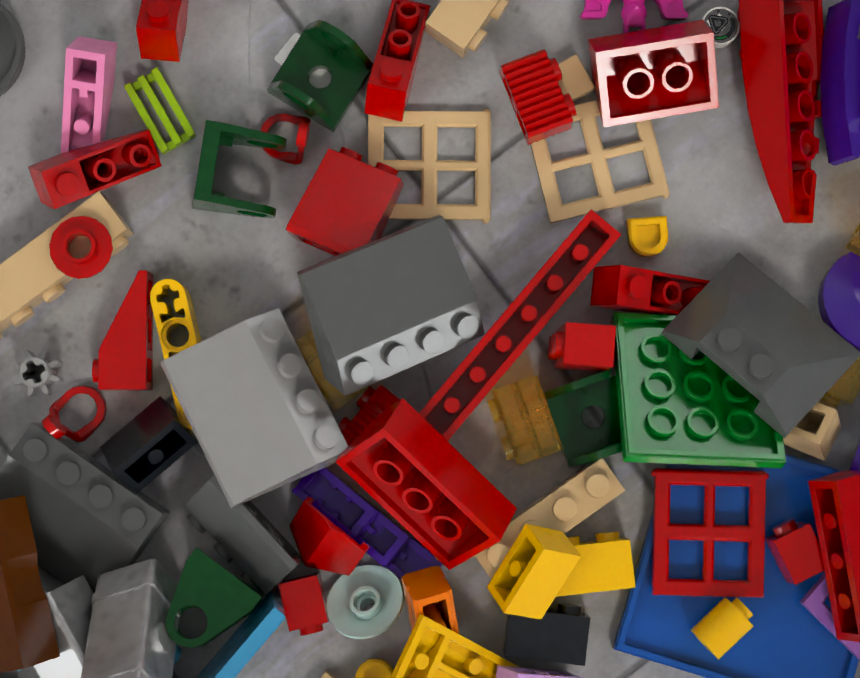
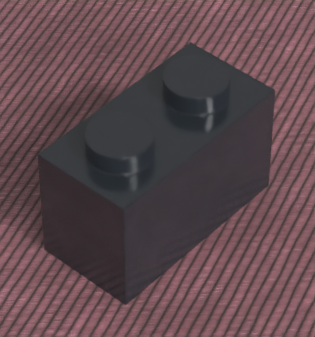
M159 396L100 446L113 473L138 494L197 444L198 441L192 431L180 422L176 410Z
M558 603L557 610L548 609L542 619L507 614L503 648L504 655L585 666L590 617L587 613H581V606Z

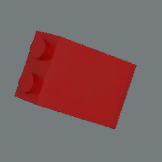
M341 147L339 152L329 148L285 230L296 240L333 256H338L380 239L404 186L402 179L397 177L399 171L380 162H377L375 167L361 162L362 155L345 147Z

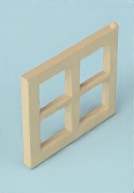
M597 100L575 105L577 115L572 117L573 122L580 121L588 153L551 162L546 139L530 144L550 224L586 215L590 209L596 213L661 196L663 199L669 197L670 192L651 119L635 122L639 141L603 149L596 117L600 116ZM642 151L650 183L614 192L606 159ZM590 163L599 196L562 204L554 172Z
M486 108L483 111H405L402 122L368 114V165L375 167L376 163L380 162L398 171H421V204H395L389 220H427L441 215L444 220H482L484 224L489 223L491 220V112L489 109ZM384 127H422V160H384ZM438 127L475 128V161L437 160ZM437 171H475V204H437Z

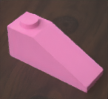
M78 36L66 48L61 153L105 141L115 81L117 42Z

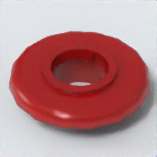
M87 216L71 217L60 223L52 233L49 244L50 256L56 268L66 276L77 279L89 278L101 272L109 263L113 251L112 238L106 227L98 220ZM78 236H86L91 242V250L87 256L76 259L70 253L71 242Z

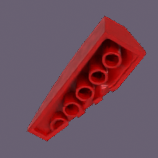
M739 0L737 11L741 36L739 55L742 61L747 108L759 158L783 222L810 224L813 223L817 174L811 169V160L814 159L816 154H819L820 139L814 136L815 118L822 117L821 101L817 100L818 83H820L822 44L824 38L822 0Z

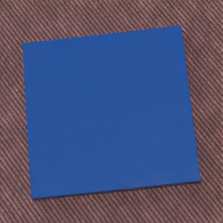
M785 454L786 463L782 468L666 464L665 467L677 469L765 471L769 474V478L766 480L765 539L774 535L772 529L775 526L794 519L796 523H810L818 541L808 481L841 471L789 454ZM671 485L670 523L703 524L704 485ZM715 486V524L748 525L749 487ZM652 511L634 572L636 588L629 589L612 647L614 650L706 678H854L859 660L800 603V600L825 571L797 585L786 582L766 541L764 598L737 597L752 612L753 616L749 621L753 628L718 660L691 632V629L724 597L652 594ZM669 540V578L702 579L703 541ZM714 541L713 579L747 580L748 542ZM828 596L824 603L831 609L830 598ZM726 597V598H727L730 602H732L736 597Z

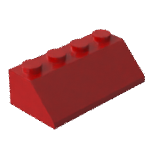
M403 398L380 413L335 461L449 570L501 541L517 510L499 490Z

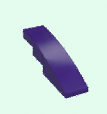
M844 0L828 7L822 44L820 79L822 125L828 163L834 166L858 159L860 156V39L857 38L860 27V0Z
M326 467L304 476L292 490L302 501L308 496L315 500L312 505L358 544L361 545L365 542L370 547L366 553L384 568L394 573L400 580H402L401 577L404 574L431 566H440L441 568L443 565L428 549Z

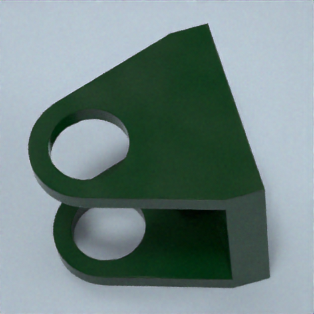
M318 20L306 26L270 83L267 91L334 133L371 74L373 63L351 37L335 26ZM317 69H325L332 75L330 84L325 88H315L310 83V76Z
M206 120L192 209L260 218H275L276 208L224 197L225 193L212 191L219 145L285 149L287 139L266 132Z
M615 367L542 393L568 467L596 461L622 452ZM590 405L599 407L604 415L602 424L597 428H589L582 421V412Z
M196 547L186 560L167 613V632L175 643L183 647L196 648L204 646L251 614L262 601V597ZM190 608L202 609L207 616V627L204 633L195 639L186 638L181 633L179 624L177 632L175 618L180 610L181 617L183 612Z

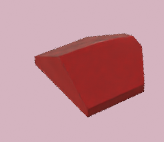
M308 496L289 525L305 566L350 576L370 547L365 542L361 545L358 544L343 530L333 524L332 521L312 505L315 500Z

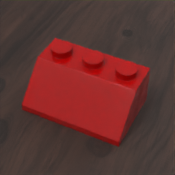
M704 20L588 39L592 79L603 127L719 108L714 32Z

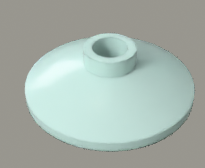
M378 565L358 566L350 576H340L331 587L326 603L328 618L334 628L346 637L368 639L378 636L388 630L398 619L404 604V591L398 578L387 568ZM368 604H374L371 609L364 611Z

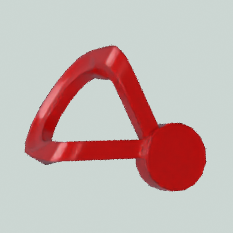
M276 114L269 117L263 123L261 132L268 133L269 129L278 122H290L299 125L296 138L298 152H279L263 148V150L276 160L295 165L301 164L308 142L311 119L290 114Z
M85 385L73 387L50 406V415L46 416L41 422L44 428L56 439H61L66 435L76 442H83L104 421L107 411L106 402L102 394L93 387ZM81 393L87 394L94 399L97 413L90 423L75 432L61 424L59 411L73 396Z

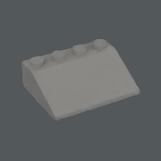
M279 308L244 320L164 359L160 363L231 508L332 465L348 447Z

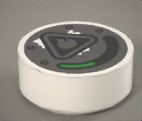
M712 8L702 18L714 32L715 48H723L730 45L739 33L740 23L738 17L729 8Z

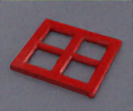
M653 469L651 471V475L654 477L652 594L764 598L766 480L769 478V474L765 471ZM671 485H704L703 524L670 523ZM715 486L749 487L748 525L715 524ZM669 540L703 541L702 579L669 578ZM714 541L748 542L747 580L713 579Z

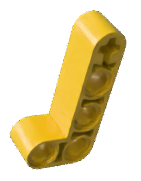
M173 279L158 281L152 287L150 301L164 359H167L202 340L189 290L183 284ZM169 289L179 294L180 298L174 299L175 312L181 315L185 313V318L174 317L172 307L163 302V298L168 297ZM185 326L189 331V339L185 345L176 347L171 341V333L176 327ZM171 386L177 416L186 428L193 430Z

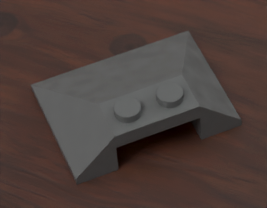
M739 252L661 333L690 359L699 351L704 353L755 396L760 402L753 412L784 438L787 437L860 357L859 350Z

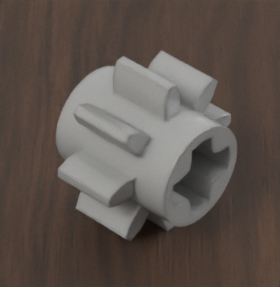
M46 349L40 351L38 358L32 351L25 350L24 356L26 360L21 364H13V367L19 370L20 377L13 382L14 385H27V396L34 397L37 394L38 388H41L45 395H52L50 386L54 382L64 381L62 377L57 376V368L63 364L62 361H49L50 351ZM35 365L45 368V371L40 374L42 381L32 379V375L36 372Z

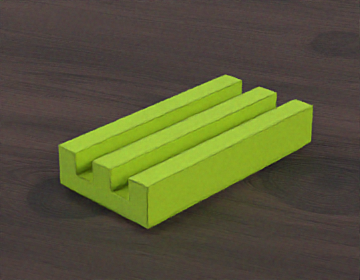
M158 67L151 70L150 74L138 77L136 82L124 85L126 92L163 155L197 136ZM155 81L158 83L185 130V133L180 136L150 86ZM141 89L144 90L172 140L168 143H165L137 94Z

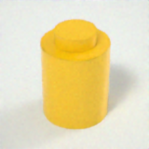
M724 597L691 629V632L719 660L753 628L749 621L753 614L737 597L732 602Z

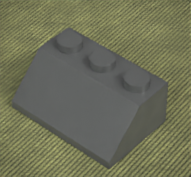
M215 474L185 505L191 512L187 516L190 523L200 533L203 534L208 531L217 541L214 545L215 550L225 561L230 563L234 560L243 569L244 572L240 575L241 578L255 592L261 589L266 595L303 560L297 550L251 500L231 508Z

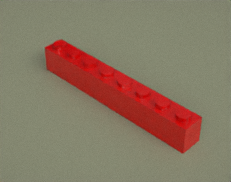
M590 209L419 414L448 441L622 234Z

